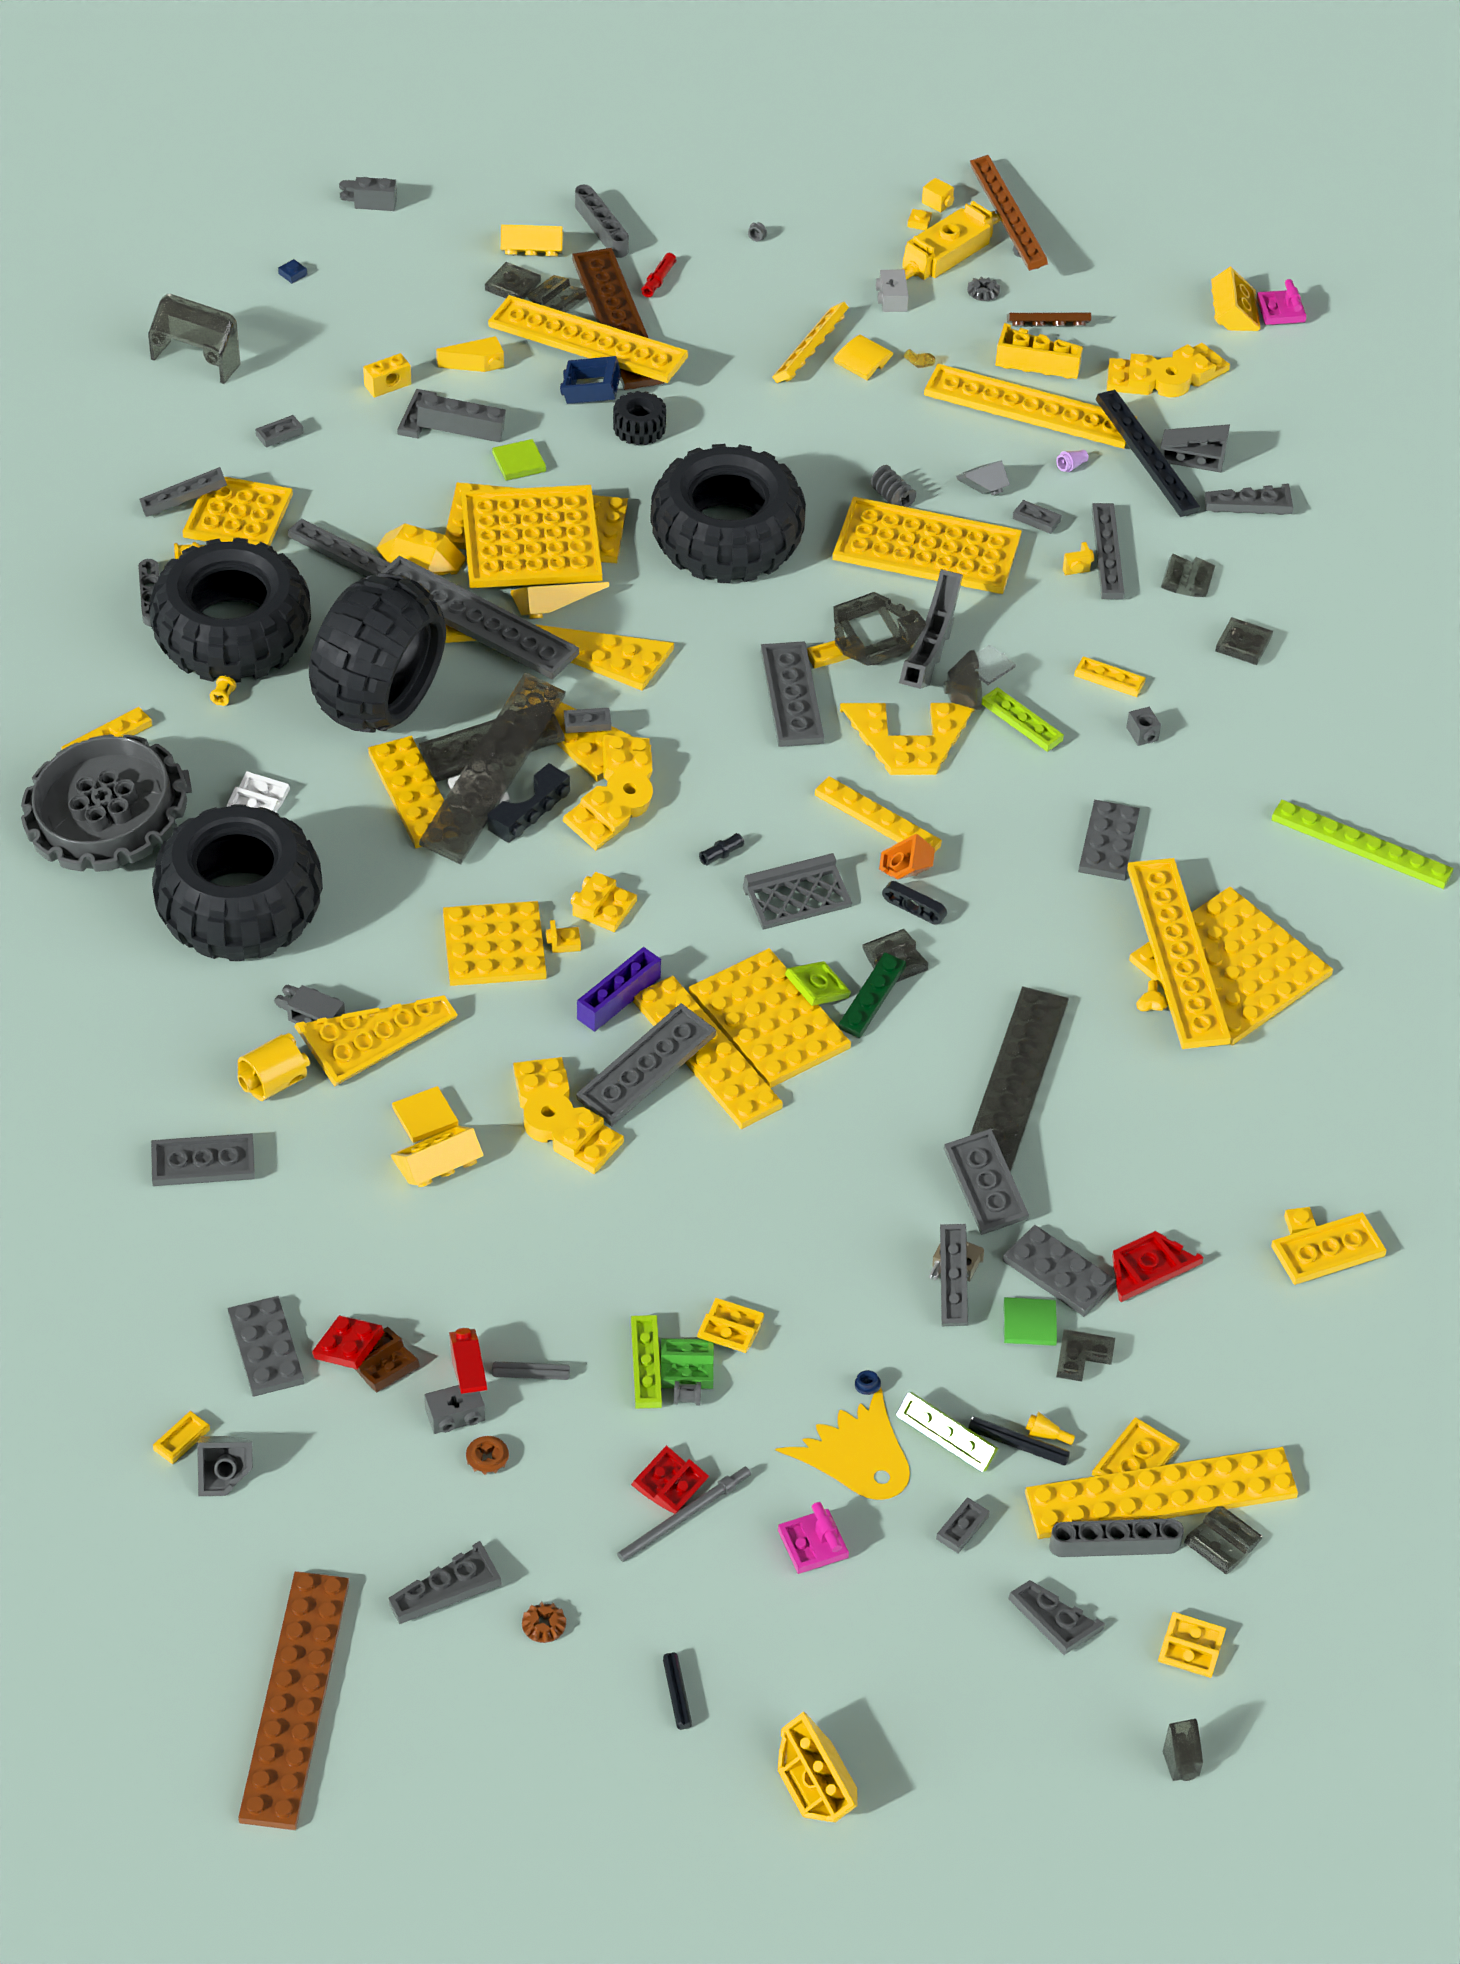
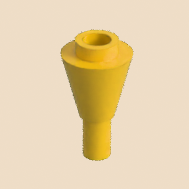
M1039 1411L1036 1416L1031 1414L1025 1428L1029 1430L1028 1436L1052 1440L1057 1439L1069 1445H1072L1075 1435L1061 1430L1060 1427Z

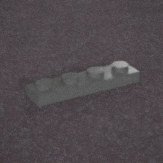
M218 467L142 497L139 500L145 516L148 517L168 508L179 506L181 503L191 499H197L211 491H217L227 486L221 467Z
M940 1224L942 1327L968 1326L966 1224Z

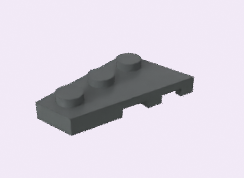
M1031 1580L1011 1591L1008 1598L1063 1655L1101 1632L1105 1626V1623L1098 1619L1093 1621L1084 1616L1083 1610L1074 1606L1071 1608L1060 1602L1059 1596Z

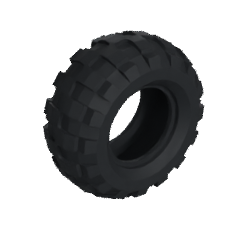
M725 443L712 444L710 449L703 450L699 447L688 451L684 459L676 458L665 470L652 493L650 523L653 527L652 533L660 549L671 560V563L680 570L687 568L693 577L705 580L707 577L715 578L717 583H731V580L742 579L744 582L757 580V576L762 572L768 575L773 573L793 554L801 541V535L805 529L806 502L800 486L798 487L797 480L792 471L785 463L779 464L772 454L766 451L758 453L752 451L751 446L741 444L738 447H726ZM714 506H736L745 508L753 512L754 515L742 520H720L711 518L703 514L702 511Z
M220 538L208 540L205 546L197 548L193 545L183 550L179 559L172 558L164 566L158 581L154 584L149 600L151 628L154 631V638L162 651L184 672L189 674L195 671L197 675H200V679L214 682L219 676L230 677L236 683L241 682V678L251 676L256 680L267 676L272 667L282 668L289 662L293 654L298 652L309 631L311 621L310 592L305 579L300 575L297 567L284 553L277 554L272 546L262 542L257 545L250 544L248 539L234 538L233 541L221 542ZM226 601H244L259 607L255 612L235 619H218L202 613V611L213 604Z

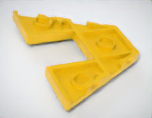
M840 703V712L845 713L851 721V726L859 731V736L876 752L875 756L885 765V769L890 775H936L941 767V763L947 758L949 750L958 740L961 730L965 728L972 712H975L976 703H930L932 735L888 736L885 703Z

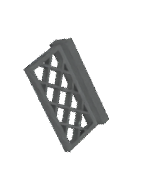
M834 853L745 875L743 890L745 895L749 896L763 930L852 906L851 899L836 867L837 860ZM832 874L835 881L833 885L821 881V878ZM807 880L814 883L809 891L800 887V882ZM817 885L829 890L826 898L814 893ZM782 886L792 889L789 896L776 891ZM795 891L807 896L804 903L792 899ZM764 892L770 896L764 902L757 899L755 893ZM832 892L842 896L844 901L836 903L829 900ZM773 897L785 902L781 909L770 904ZM812 898L821 902L822 905L814 909L808 906L807 903ZM788 904L800 908L796 914L788 913L785 909ZM766 909L778 914L776 919L766 921L764 917Z

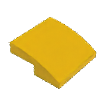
M860 334L849 341L833 359L836 364L868 381L877 368L882 369L892 357L893 352Z
M715 1298L709 1314L706 1313L697 1337L747 1353L762 1325L764 1313Z
M1173 1612L1158 1662L1212 1678L1226 1628Z

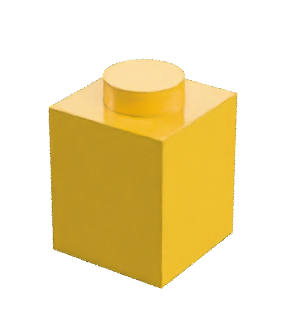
M934 178L923 186L922 203L941 213L953 204L954 187Z

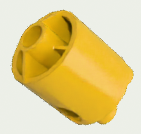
M281 1034L238 1059V1082L245 1092H249L258 1100L264 1101L304 1079L307 1076L306 1067L310 1065V1061L305 1053H300L292 1034Z

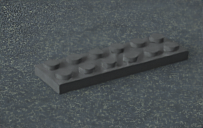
M805 641L761 644V656L778 747L824 744L823 729Z
M680 1003L576 1094L577 1100L592 1112L604 1118V1121L612 1127L717 1035L716 1029Z

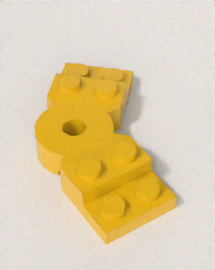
M1204 343L1194 347L1187 344L1175 350L1172 357L1158 360L1152 355L1131 353L1130 360L1109 358L1107 391L1115 389L1121 393L1149 395L1153 392V389H1156L1161 396L1179 397L1189 391L1190 385L1199 387L1229 371L1230 364Z
M604 735L603 776L608 781L607 786L595 787L581 798L580 804L564 815L563 822L595 851L626 828L631 815L632 817H638L645 813L649 807L653 794V787L650 782L652 752H650L649 738Z
M562 1057L513 1063L520 1107L524 1109V1128L526 1133L534 1140L542 1143H548V1140H552L555 1152L595 1174L624 1143V1136L605 1126L604 1118L587 1108H573L570 1102L569 1083Z

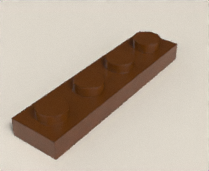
M1091 312L1007 314V323H1012V326H1025V323H1033V326H1045V323H1053V326H1065V323H1073V326H1086V323L1091 321Z

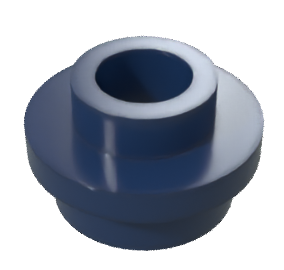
M871 1370L860 1372L855 1379V1389L864 1395L874 1394L881 1387L880 1378Z

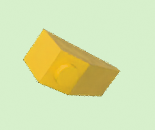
M496 336L436 349L438 368L479 372L504 368V351Z

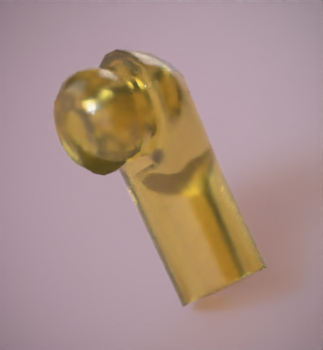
M909 349L904 354V358L917 368L933 366L936 362L935 357L930 353L916 354Z

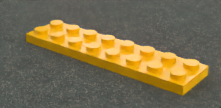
M673 975L643 989L634 996L633 1003L653 1026L682 1003L716 1029L717 1035L687 1060L685 1064L741 1130L782 1109L783 1102Z

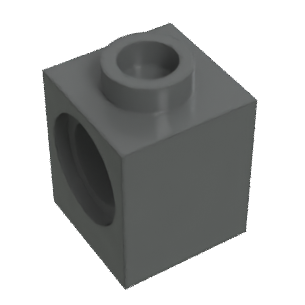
M1149 706L1130 711L1126 728L1137 746L1159 740L1161 724Z

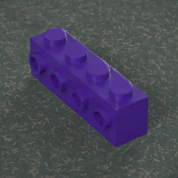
M643 946L577 1000V1020L594 1032L630 1004L634 1000V996L640 991L652 986L661 978V958Z

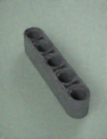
M585 184L577 186L575 188V208L604 246L612 248L616 258L627 256L629 250L628 233L591 186Z
M1175 1519L1059 1522L1052 1528L1049 1548L1058 1557L1172 1554L1177 1552L1181 1546L1184 1528Z

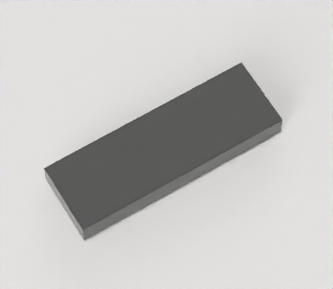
M421 389L415 390L398 426V435L418 439L423 427L417 426L418 406L422 393L437 396L436 392Z

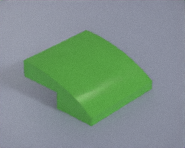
M1004 1297V1343L1056 1346V1300Z
M661 1338V1388H674L675 1381H679L681 1384L701 1382V1389H713L714 1343L704 1339Z

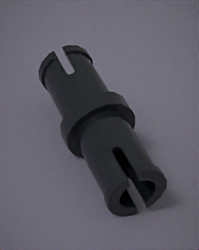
M735 833L723 841L718 840L714 843V846L701 851L699 859L706 866L719 858L724 859L729 856L730 852L743 847L744 839L739 833Z

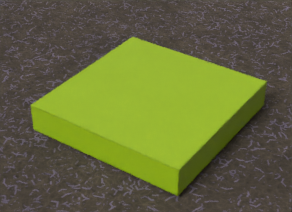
M533 439L492 448V454L505 481L546 472V465Z
M825 961L791 967L786 970V977L811 1006L848 999L851 991Z

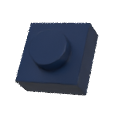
M293 259L278 267V274L292 284L307 275V268Z

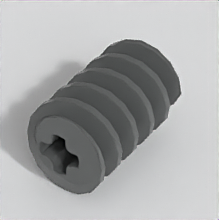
M889 465L879 467L873 474L871 486L889 504L909 507L916 499V491L905 480L901 479V476L897 475Z

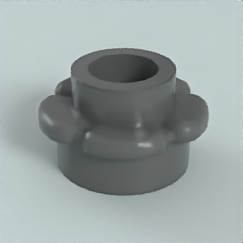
M753 222L748 230V235L753 241L758 242L761 239L764 240L767 236V230L762 223Z

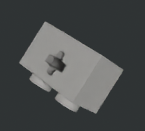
M880 270V276L876 278V291H878V304H882V311L907 312L908 289L905 270Z

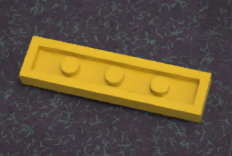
M137 707L63 745L61 748L64 749L74 743L102 735L112 734L115 737H123L124 735L134 736L151 727L152 719L140 707Z

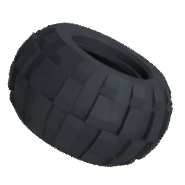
M379 573L378 576L369 575L346 588L328 611L311 652L309 680L312 694L315 696L317 704L321 706L320 709L336 723L353 731L369 733L376 732V729L386 731L405 721L423 700L437 673L446 641V625L443 612L437 602L433 600L434 596L424 586L402 575Z
M235 804L202 811L196 818H189L174 829L173 835L163 842L158 852L152 877V888L156 910L164 924H167L169 931L179 942L189 948H194L196 952L209 958L216 959L220 957L229 959V961H245L248 958H263L272 955L279 947H287L302 935L307 924L312 922L320 904L323 881L319 857L311 841L307 840L303 830L296 823L285 817H280L278 813L267 808H254L243 804ZM239 872L256 873L265 876L254 883L243 886H222L209 882L217 877Z

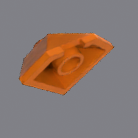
M916 833L882 851L879 870L897 880L915 876L933 866L935 849Z

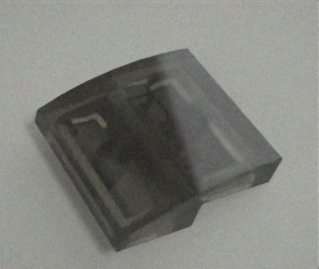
M553 275L527 294L528 299L533 303L562 312H567L587 297L585 289L570 286L569 278Z
M1172 553L1166 567L1161 588L1177 594L1206 597L1215 565L1198 557H1195L1193 562Z
M905 929L862 944V948L873 969L884 952L906 961V968L897 982L928 970V962L916 950V941Z
M1217 1506L1205 1516L1202 1524L1186 1536L1184 1543L1227 1575L1256 1547L1263 1536L1225 1507Z

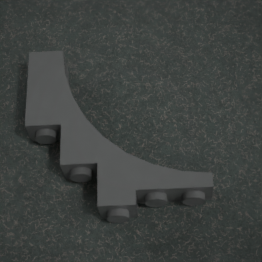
M944 569L940 570L932 603L922 632L912 653L904 661L899 680L900 684L919 689L930 686L935 663L940 662L944 642L950 638L963 574Z

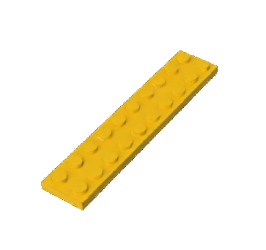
M511 295L505 299L488 320L489 327L586 358L617 356L621 369L665 383L671 380L688 358L687 350Z
M937 364L924 389L925 396L1123 449L1127 444L1100 406L942 364Z
M1175 859L1128 862L1127 870L1181 1048L1189 1049L1230 1044L1229 1030Z
M1278 1447L1026 1487L1025 1495L1037 1538L1044 1539L1051 1537L1053 1526L1059 1522L1169 1519L1297 1498L1298 1491L1284 1448Z

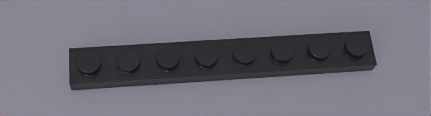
M1114 389L1098 393L1096 397L1097 403L1180 517L1198 513L1200 505L1118 392Z

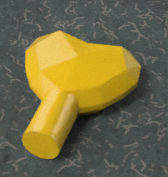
M1150 980L1148 982V992L1138 999L1136 1005L1140 1011H1163L1167 1008V999L1157 992V981Z

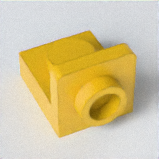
M550 920V929H546V942L551 944L552 953L581 951L579 927L556 928L555 920Z

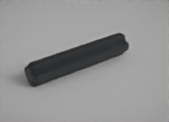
M675 1652L666 1653L663 1656V1663L676 1726L679 1730L689 1729L692 1726V1720L678 1654Z

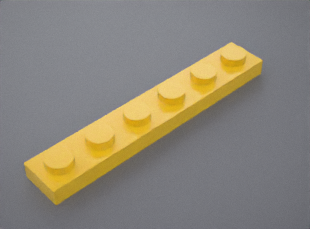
M845 301L831 307L776 371L772 376L776 383L783 380L786 382L790 381L795 377V371L806 364L805 359L816 352L815 348L825 341L824 337L835 329L834 325L845 317L844 313L849 308Z
M830 776L815 789V796L898 843L917 833L935 849V852L941 847L942 840Z

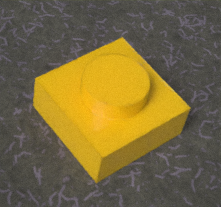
M912 209L907 227L927 230L932 218V212Z
M1310 1207L1285 1210L1284 1217L1290 1235L1316 1227Z

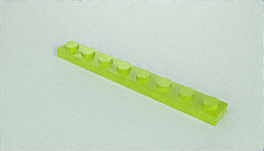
M1282 799L1272 814L1271 820L1441 889L1445 888L1453 873L1454 868Z

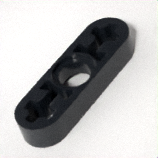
M890 881L882 890V895L887 902L934 925L940 924L947 915V909L942 903L897 881Z

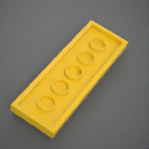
M412 735L368 747V754L415 849L459 836V828Z

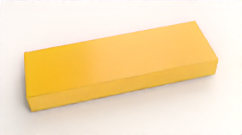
M1084 656L1074 674L1076 677L1135 697L1140 693L1146 677Z

